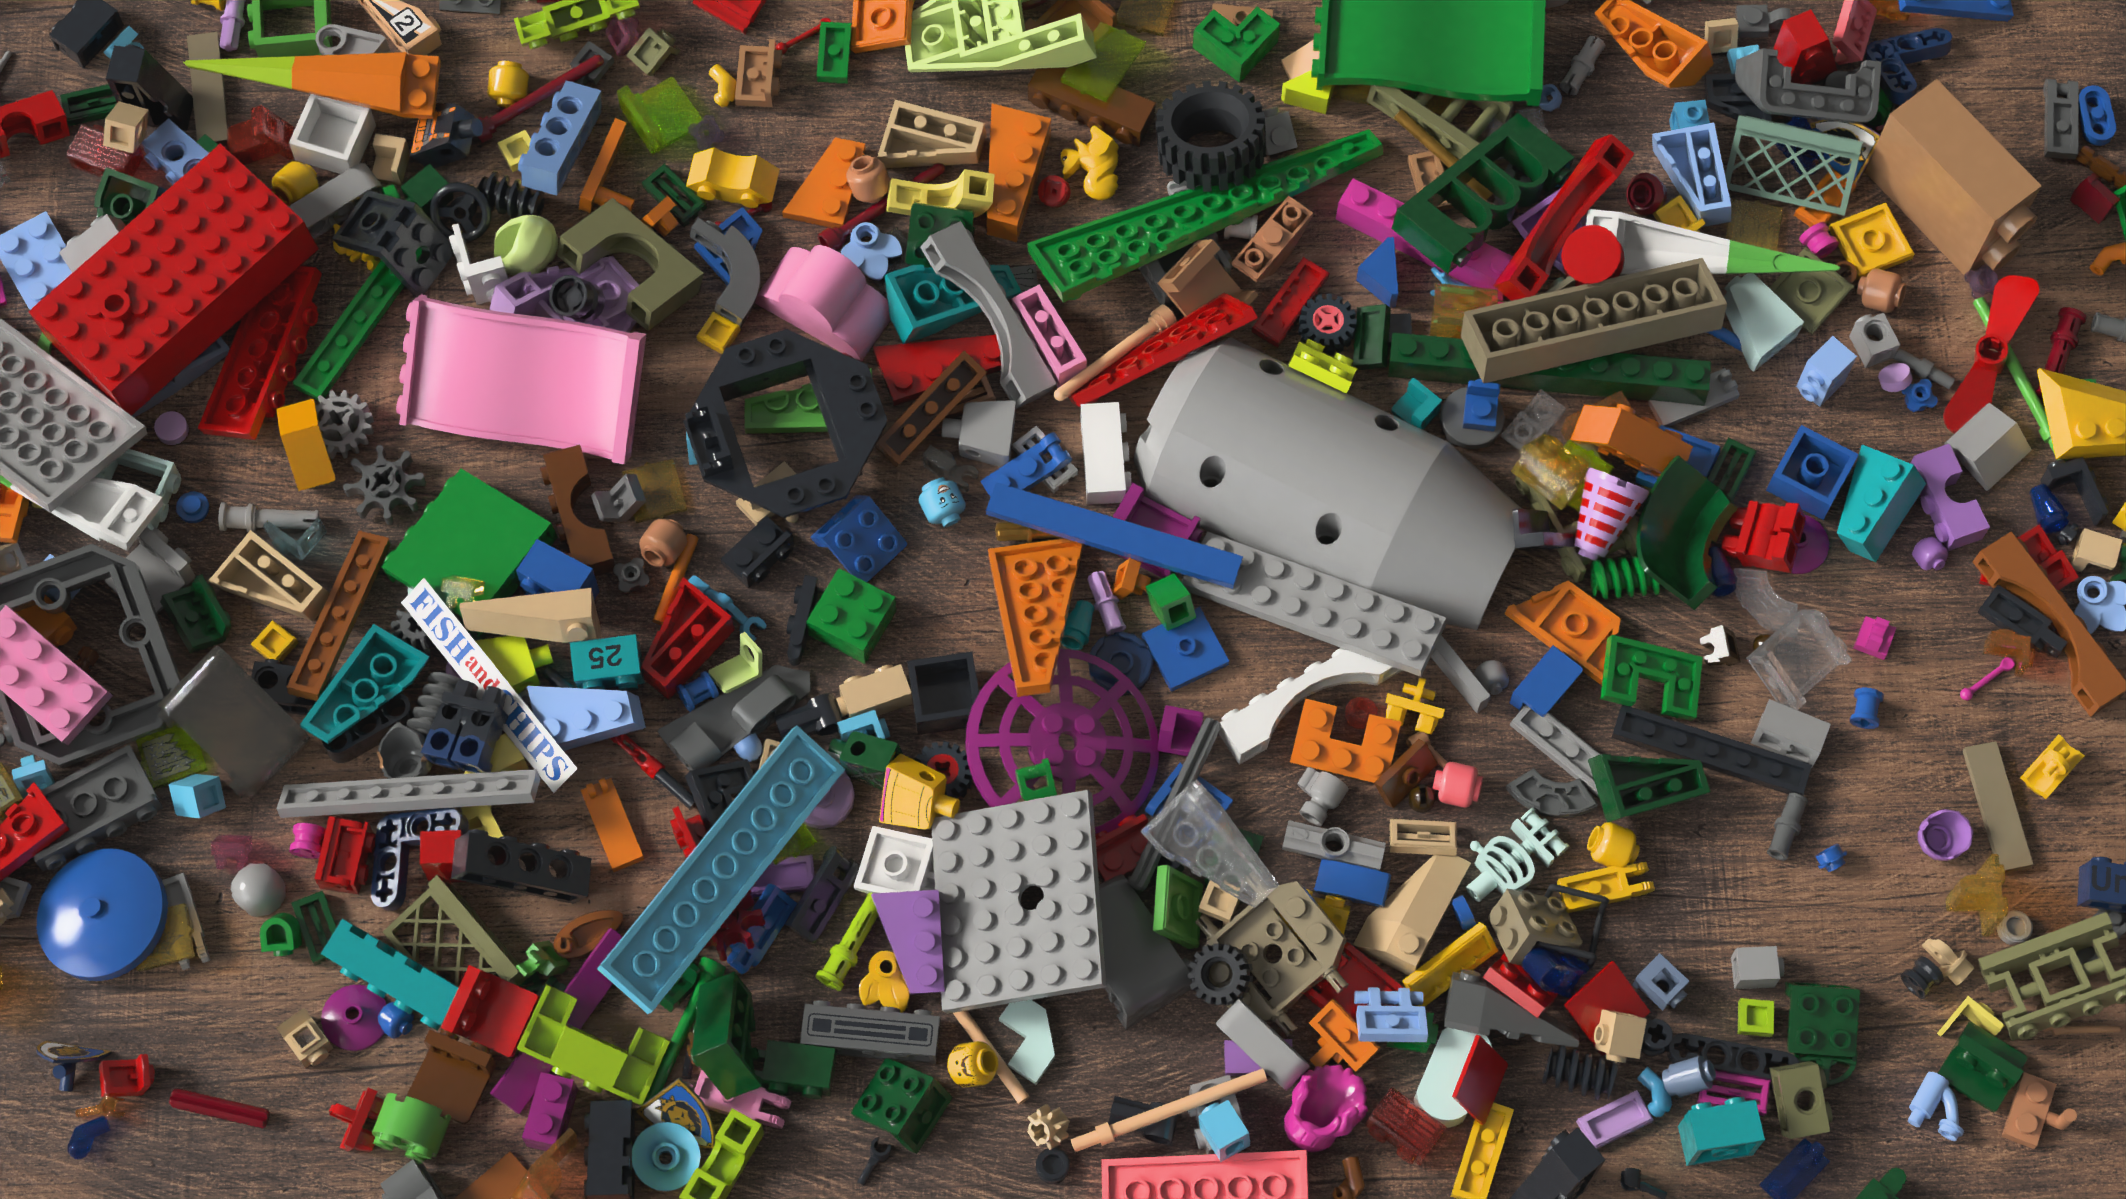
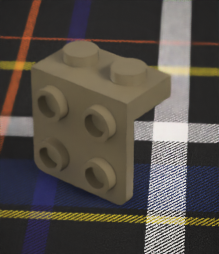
M1507 888L1488 916L1509 963L1521 965L1537 941L1579 949L1582 944L1577 928L1573 924L1568 912H1566L1565 904L1556 897L1551 896L1547 898L1546 896L1532 894L1529 891Z

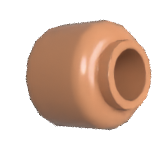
M868 155L858 157L851 163L846 172V178L853 196L858 201L876 203L883 199L888 193L890 177L884 163L880 159Z
M1872 269L1867 277L1862 276L1860 278L1857 294L1861 295L1864 307L1889 313L1896 307H1901L1907 285L1902 283V278L1898 273L1882 269Z
M657 519L653 521L639 542L642 556L649 564L656 567L674 564L687 545V537L681 524L672 519Z

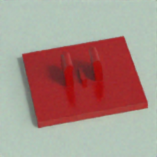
M1614 961L1609 962L1564 1004L1594 1047L1596 1044L1594 1032L1600 1023L1602 1009L1633 1014L1645 1018L1650 1013V1010ZM1597 1050L1601 1056H1604L1606 1054L1605 1052Z
M1476 1035L1452 1097L1479 1124L1485 1125L1508 1063L1480 1035Z

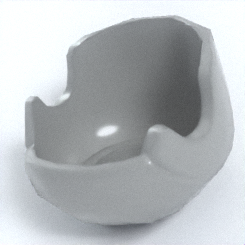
M250 863L238 871L231 882L232 898L238 906L254 917L270 915L280 908L286 897L284 880L276 870L264 863Z

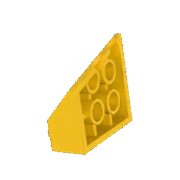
M2042 368L2037 370L2056 460L2081 457L2126 456V391Z

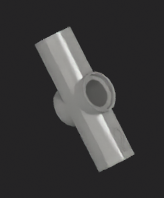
M1289 820L1282 850L1380 871L1386 843L1350 835L1338 827L1324 829ZM1330 841H1336L1342 846V849L1338 852H1332L1325 844Z

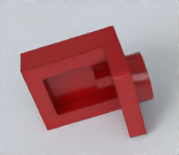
M140 1054L137 1059L101 1061L99 1064L101 1097L142 1096L154 1082L153 1064H149L148 1054Z

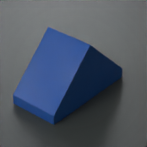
M1388 237L1358 267L1356 278L1357 282L1390 308L1396 307L1398 298L1394 237Z

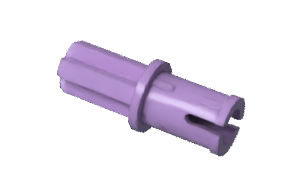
M226 0L224 14L220 17L222 31L219 45L228 52L238 48L240 31L245 25L243 11L246 0Z
M1104 571L1093 572L1088 576L1087 580L1096 602L1094 604L1095 610H1099L1107 635L1124 631L1126 625L1123 622L1117 605L1119 599L1113 595L1106 573Z

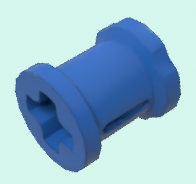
M706 671L701 672L700 677L685 685L679 684L676 686L677 693L689 712L693 711L695 705L710 697L715 699L719 696L715 683Z
M1862 687L1856 689L1854 692V697L1857 699L1855 713L1850 716V723L1864 729L1878 728L1880 720L1877 718L1879 703L1884 700V694L1873 688Z

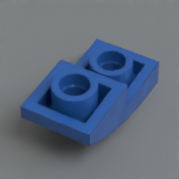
M1321 859L1314 891L1322 895L1347 898L1354 903L1384 907L1391 875L1358 865Z

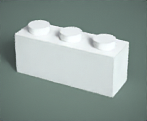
M1119 402L1081 404L1080 419L1087 505L1121 503L1126 495V491L1131 486V473L1124 472V462L1129 461L1128 442L1122 443L1121 432H1127L1126 413H1120Z

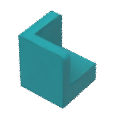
M1412 378L1408 383L1407 392L1395 403L1391 413L1397 418L1424 430L1439 414L1442 399L1418 380Z

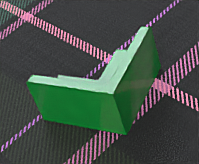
M1256 7L1236 26L1213 9L1194 29L1193 48L1240 83L1278 43L1280 23L1259 7Z

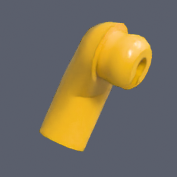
M716 64L709 71V75L719 84L718 93L714 95V101L721 107H727L730 101L733 102L735 99L736 80L720 64Z

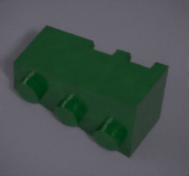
M1600 754L1588 759L1607 822L1672 805L1711 792L1701 760L1641 758V756L1624 757L1611 756L1609 754Z

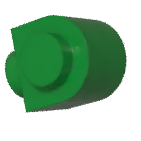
M278 913L266 920L260 928L261 952L273 951V956L293 954V950L302 945L301 929L298 920L289 913Z

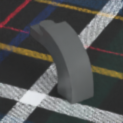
M698 218L691 227L690 238L718 255L726 264L730 275V282L717 300L714 311L741 328L753 310L759 290L760 269L757 256L746 237L734 226L731 225L724 235L721 233V228L712 221L706 220L704 222Z

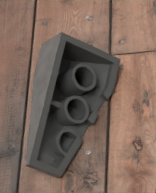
M1465 969L1461 970V973L1453 972L1445 1006L1444 1027L1488 1036L1490 1029L1505 1034L1507 1038L1518 1040L1519 1037H1524L1525 1034H1531L1532 1039L1541 1043L1578 1047L1579 1033L1546 1013L1536 1018L1486 979L1481 978V974Z

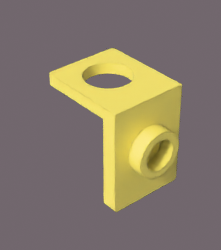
M1967 996L1937 1034L1942 1036L1960 1013L1994 1036L2005 1025L1994 1017V1012L1984 1003H1977Z

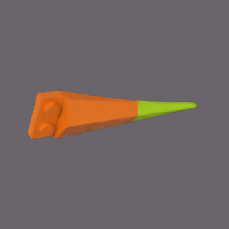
M395 52L187 60L183 63L188 68L293 89L404 118L434 119L441 60L439 56Z

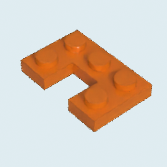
M1305 698L1291 755V763L1373 783L1391 767L1401 721L1369 714L1363 743L1360 746L1330 738L1337 706Z

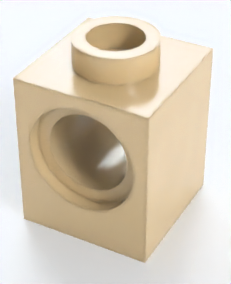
M118 101L105 118L103 146L134 153L147 136L149 109Z

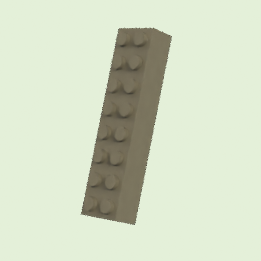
M1698 258L1606 279L1599 283L1579 285L1464 311L1461 338L1484 384L1722 329L1727 302L1704 259Z

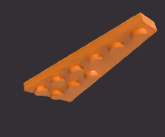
M1062 538L988 549V558L1017 697L1049 693L1051 691L1084 544Z

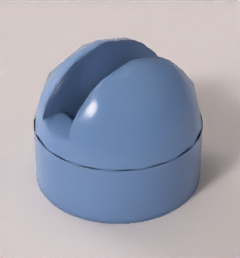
M1546 84L1543 85L1539 106L1543 110L1551 112L1560 107L1562 95L1555 85ZM1551 94L1553 99L1549 101L1546 96Z
M756 733L747 736L733 747L738 756L743 760L748 759L749 762L757 760L762 753V744Z

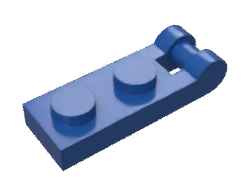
M1053 432L1043 437L1039 443L980 482L990 497L996 482L1028 491L1072 461V457L1067 450L1063 451L1059 445L1061 440ZM1049 452L1053 458L1045 464L1041 456Z

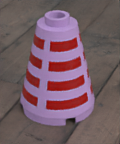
M1588 467L1574 543L1575 546L1580 548L1578 554L1595 561L1598 555L1605 557L1647 498L1649 491L1615 476Z

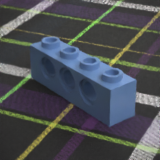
M566 81L562 90L555 93L550 112L544 113L539 132L533 133L527 154L523 153L520 157L518 171L522 174V186L558 195L601 114V90Z
M167 119L141 143L146 153L144 156L145 161L154 170H163L166 173L167 180L172 185L209 154L170 119ZM183 156L180 160L172 161L175 157Z

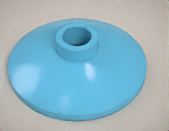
M662 1122L646 1128L637 1137L632 1148V1166L637 1177L646 1186L658 1191H672L683 1187L688 1183L696 1168L699 1167L700 1149L698 1142L689 1130L676 1123ZM662 1153H669L672 1156V1161L666 1165L662 1164L659 1161V1156Z

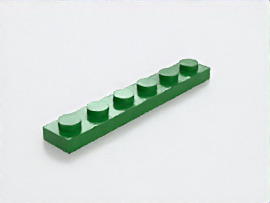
M421 247L416 250V261L421 256ZM382 260L294 380L293 385L295 389L319 401V395L325 398L402 291L404 285Z

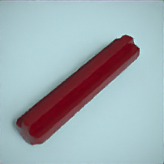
M178 1088L173 1089L169 1104L173 1108L259 1128H265L270 1117V1112L265 1108Z

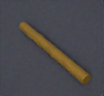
M1401 109L1394 116V119L1448 168L1458 161L1452 153L1405 111ZM1474 178L1466 183L1485 201L1493 194Z

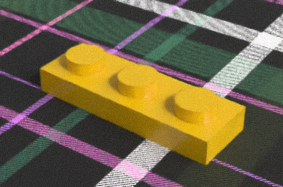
M1493 1102L1485 1125L1479 1124L1474 1119L1450 1197L1456 1199H1487L1514 1109Z

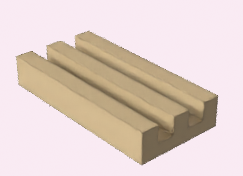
M1390 819V853L1456 856V822ZM1397 831H1402V832H1417V834L1397 833ZM1430 833H1441L1450 835H1430Z

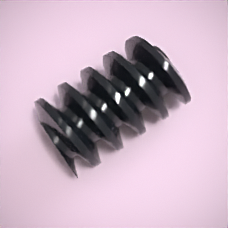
M493 171L489 178L484 176L477 186V189L487 198L491 211L496 209L502 215L508 213V216L513 219L524 215H542L545 203L544 192L537 190L533 194V189L528 187L522 190L520 179H516L513 185L510 186V176L505 175L501 182H499V173ZM475 199V205L480 207L479 203Z
M1552 1045L1544 1069L1542 1083L1546 1084L1553 1076L1555 1077L1556 1088H1560L1564 1081H1568V1090L1571 1093L1578 1085H1581L1583 1097L1593 1089L1596 1101H1599L1604 1093L1607 1094L1609 1099L1618 1071V1062L1613 1061L1606 1069L1605 1058L1600 1057L1593 1065L1591 1053H1587L1582 1060H1579L1578 1049L1574 1048L1569 1056H1566V1046L1560 1045L1553 1052Z

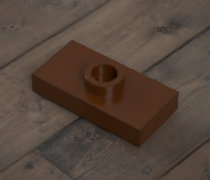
M1418 739L1374 784L1385 804L1394 808L1438 763L1427 743Z

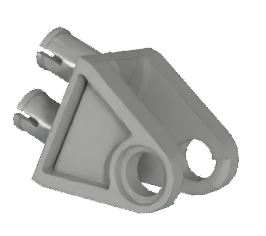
M335 24L323 26L316 34V43L322 55L391 53L386 37L380 34ZM328 35L329 37L337 36L341 39L340 43L334 47L325 46L323 41Z

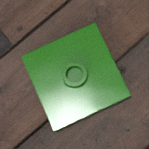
M1169 865L1157 866L1153 931L1188 949L1198 948L1200 928L1195 924V921L1201 917V912H1198V908L1202 901L1203 884Z

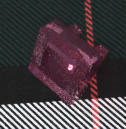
M615 16L607 27L605 33L617 56L627 55L644 34L638 33L636 30L640 24L637 18L618 20L617 16Z
M219 834L211 842V855L215 857L217 869H224L227 866V857H233L236 860L237 870L247 866L249 853L252 850V836Z

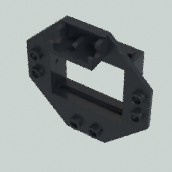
M788 329L727 347L690 412L685 413L686 419L683 420L704 482L742 498L743 501L750 502L752 510L762 507L784 518L846 499L857 478L863 475L862 469L888 423L867 364ZM808 376L838 461L754 487L724 402Z

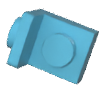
M875 710L837 722L841 740L847 742L853 731L867 735L874 734L875 737L882 739L890 737L885 719L878 720Z

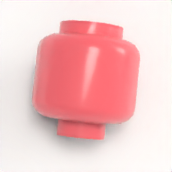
M1448 762L1443 771H1436L1433 789L1439 790L1438 798L1440 802L1467 808L1473 801L1478 802L1483 777L1478 776V770L1474 766Z

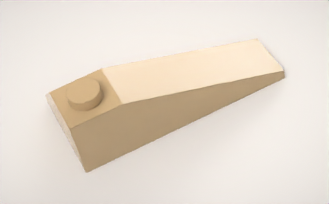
M591 588L460 603V611L465 629L470 631L562 643L602 637Z
M1433 855L1386 899L1384 907H1378L1367 917L1353 946L1362 953L1408 976L1416 971L1471 862L1457 855Z

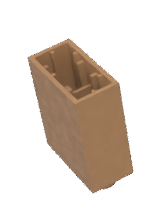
M1938 79L1890 113L1865 173L1965 277L1984 263L1994 272L2004 267L2022 248L2017 239L2024 235L2038 218L2030 210V207L2041 188V184Z

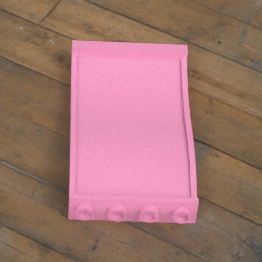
M423 294L409 303L406 320L410 322L409 334L405 335L403 342V352L407 353L406 364H403L400 371V383L404 384L403 395L399 396L396 406V412L400 414V425L412 424L459 435L561 449L580 444L582 453L612 459L613 463L625 464L629 460L632 452L646 341L645 333H628L567 320L473 308L427 298V295Z

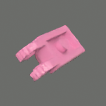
M703 1070L700 1072L694 1090L709 1110L728 1115L733 1108L756 1122L778 1129L783 1128L785 1121L779 1116L760 1112L763 1101L781 1109H789L791 1104L788 1098L767 1092L766 1088L763 1087L726 1100Z

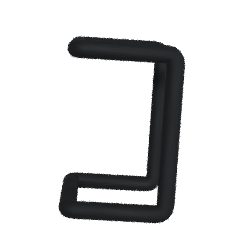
M1550 884L1545 894L1547 898L1551 897L1554 891L1602 903L1597 912L1589 952L1537 941L1533 946L1532 954L1537 956L1541 947L1587 958L1586 968L1591 969L1597 959L1595 953L1604 912L1609 899L1605 896Z

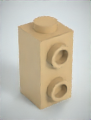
M901 664L894 667L893 665H884L868 676L856 675L846 679L844 684L839 685L840 697L835 698L842 717L847 715L848 718L875 710L877 716L913 704L912 692Z

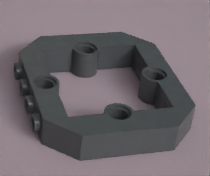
M89 544L0 577V611L5 605L14 612L38 605L41 609L51 614L61 613L68 608L71 602L70 592L112 577L127 616L120 625V638L130 649L140 652L155 691L154 695L114 710L105 704L101 708L106 715L104 723L95 727L89 722L69 745H66L52 733L44 735L41 724L0 690V712L4 713L7 724L3 725V730L9 744L14 742L16 747L63 768L164 731L185 689L140 567L135 562L94 544ZM58 588L60 597L57 602L47 604L44 600L47 590ZM135 626H144L146 628L145 637L141 641H131V630Z

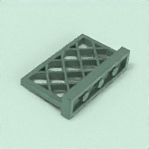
M1739 115L1725 173L1727 188L1732 191L1845 216L1863 141ZM1741 136L1754 137L1761 149L1745 158L1739 149ZM1760 139L1772 142L1764 146ZM1776 143L1785 144L1792 156L1776 165L1766 149ZM1791 146L1803 149L1795 153ZM1806 150H1813L1817 152L1822 163L1807 172L1797 156ZM1764 152L1773 168L1757 177L1748 161ZM1738 153L1742 161L1735 165ZM1822 153L1831 154L1834 156L1826 160ZM1839 156L1852 159L1849 172L1840 178L1836 177L1828 164ZM1794 159L1803 175L1787 183L1778 168ZM1745 164L1753 180L1744 186L1730 183L1733 170ZM1825 165L1834 181L1818 191L1809 175ZM1775 170L1784 187L1773 193L1766 191L1759 180ZM1806 177L1815 193L1806 199L1796 198L1790 186ZM1847 178V182H1846V186H1845V190H1844V188H1843V186L1841 185L1840 181H1842L1843 179ZM1756 182L1760 190L1750 188L1749 186ZM1837 184L1843 194L1841 206L1827 205L1821 193ZM1787 189L1790 196L1782 195L1779 193ZM1818 196V198H1819V200L1821 201V203L1813 202V201H1809V200H1811V199H1813L1814 197Z

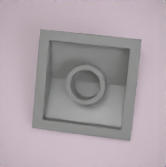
M1991 403L1986 404L1944 443L1945 445L1950 444L1956 458L1986 491L1993 487L2032 450L2017 422Z

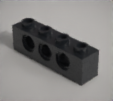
M478 829L469 830L468 833L455 839L452 879L571 904L588 897L592 858L580 856V852L576 850H551L550 846L544 843H531L528 845L519 843V839L516 837L488 836L489 833L487 831ZM488 852L493 855L495 865L490 862ZM519 859L524 862L526 871L520 867ZM549 866L555 870L556 877L551 874Z

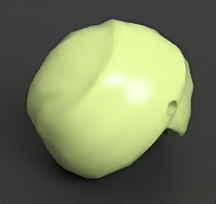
M524 215L509 220L499 228L494 240V257L501 256L506 273L514 276L521 272H531V274L541 272L555 258L558 249V237L553 224L547 219L536 215Z

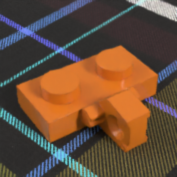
M1332 999L1309 1022L1322 1036L1317 1041L1322 1048L1310 1059L1315 1066L1324 1067L1332 1059L1339 1064L1344 1059L1355 1072H1358L1381 1049L1377 1042L1359 1041L1357 1022L1335 999Z

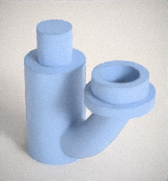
M1928 1072L1909 1106L1912 1113L1908 1118V1122L1915 1127H1920L1924 1118L1930 1119L1941 1100L1945 1107L1946 1119L1940 1120L1938 1132L1951 1141H1957L1958 1137L1963 1135L1964 1130L1959 1126L1958 1104L1955 1094L1949 1087V1081L1935 1072Z

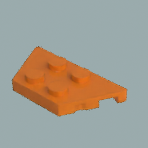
M1569 580L1554 586L1550 591H1542L1533 595L1530 600L1516 606L1515 604L1508 606L1505 611L1507 617L1551 648L1554 645L1580 665L1585 674L1602 685L1607 638L1611 635H1618L1620 617Z

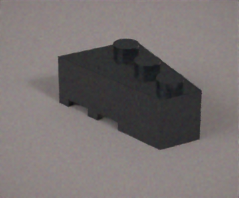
M632 1100L591 1101L590 1112H585L584 1115L585 1133H589V1146L584 1147L585 1166H588L587 1179L584 1180V1198L635 1199V1172L632 1166V1148L635 1143L634 1104Z

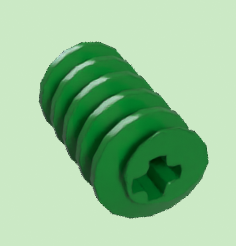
M1632 556L1629 564L1625 557H1619L1616 565L1612 558H1607L1604 561V565H1602L1599 559L1593 560L1591 563L1590 579L1593 597H1596L1597 591H1601L1603 598L1608 599L1609 591L1613 590L1616 598H1621L1622 590L1625 588L1629 597H1633L1637 587H1639L1642 596H1646L1649 586H1652L1655 595L1660 593L1661 584L1643 570L1638 556Z

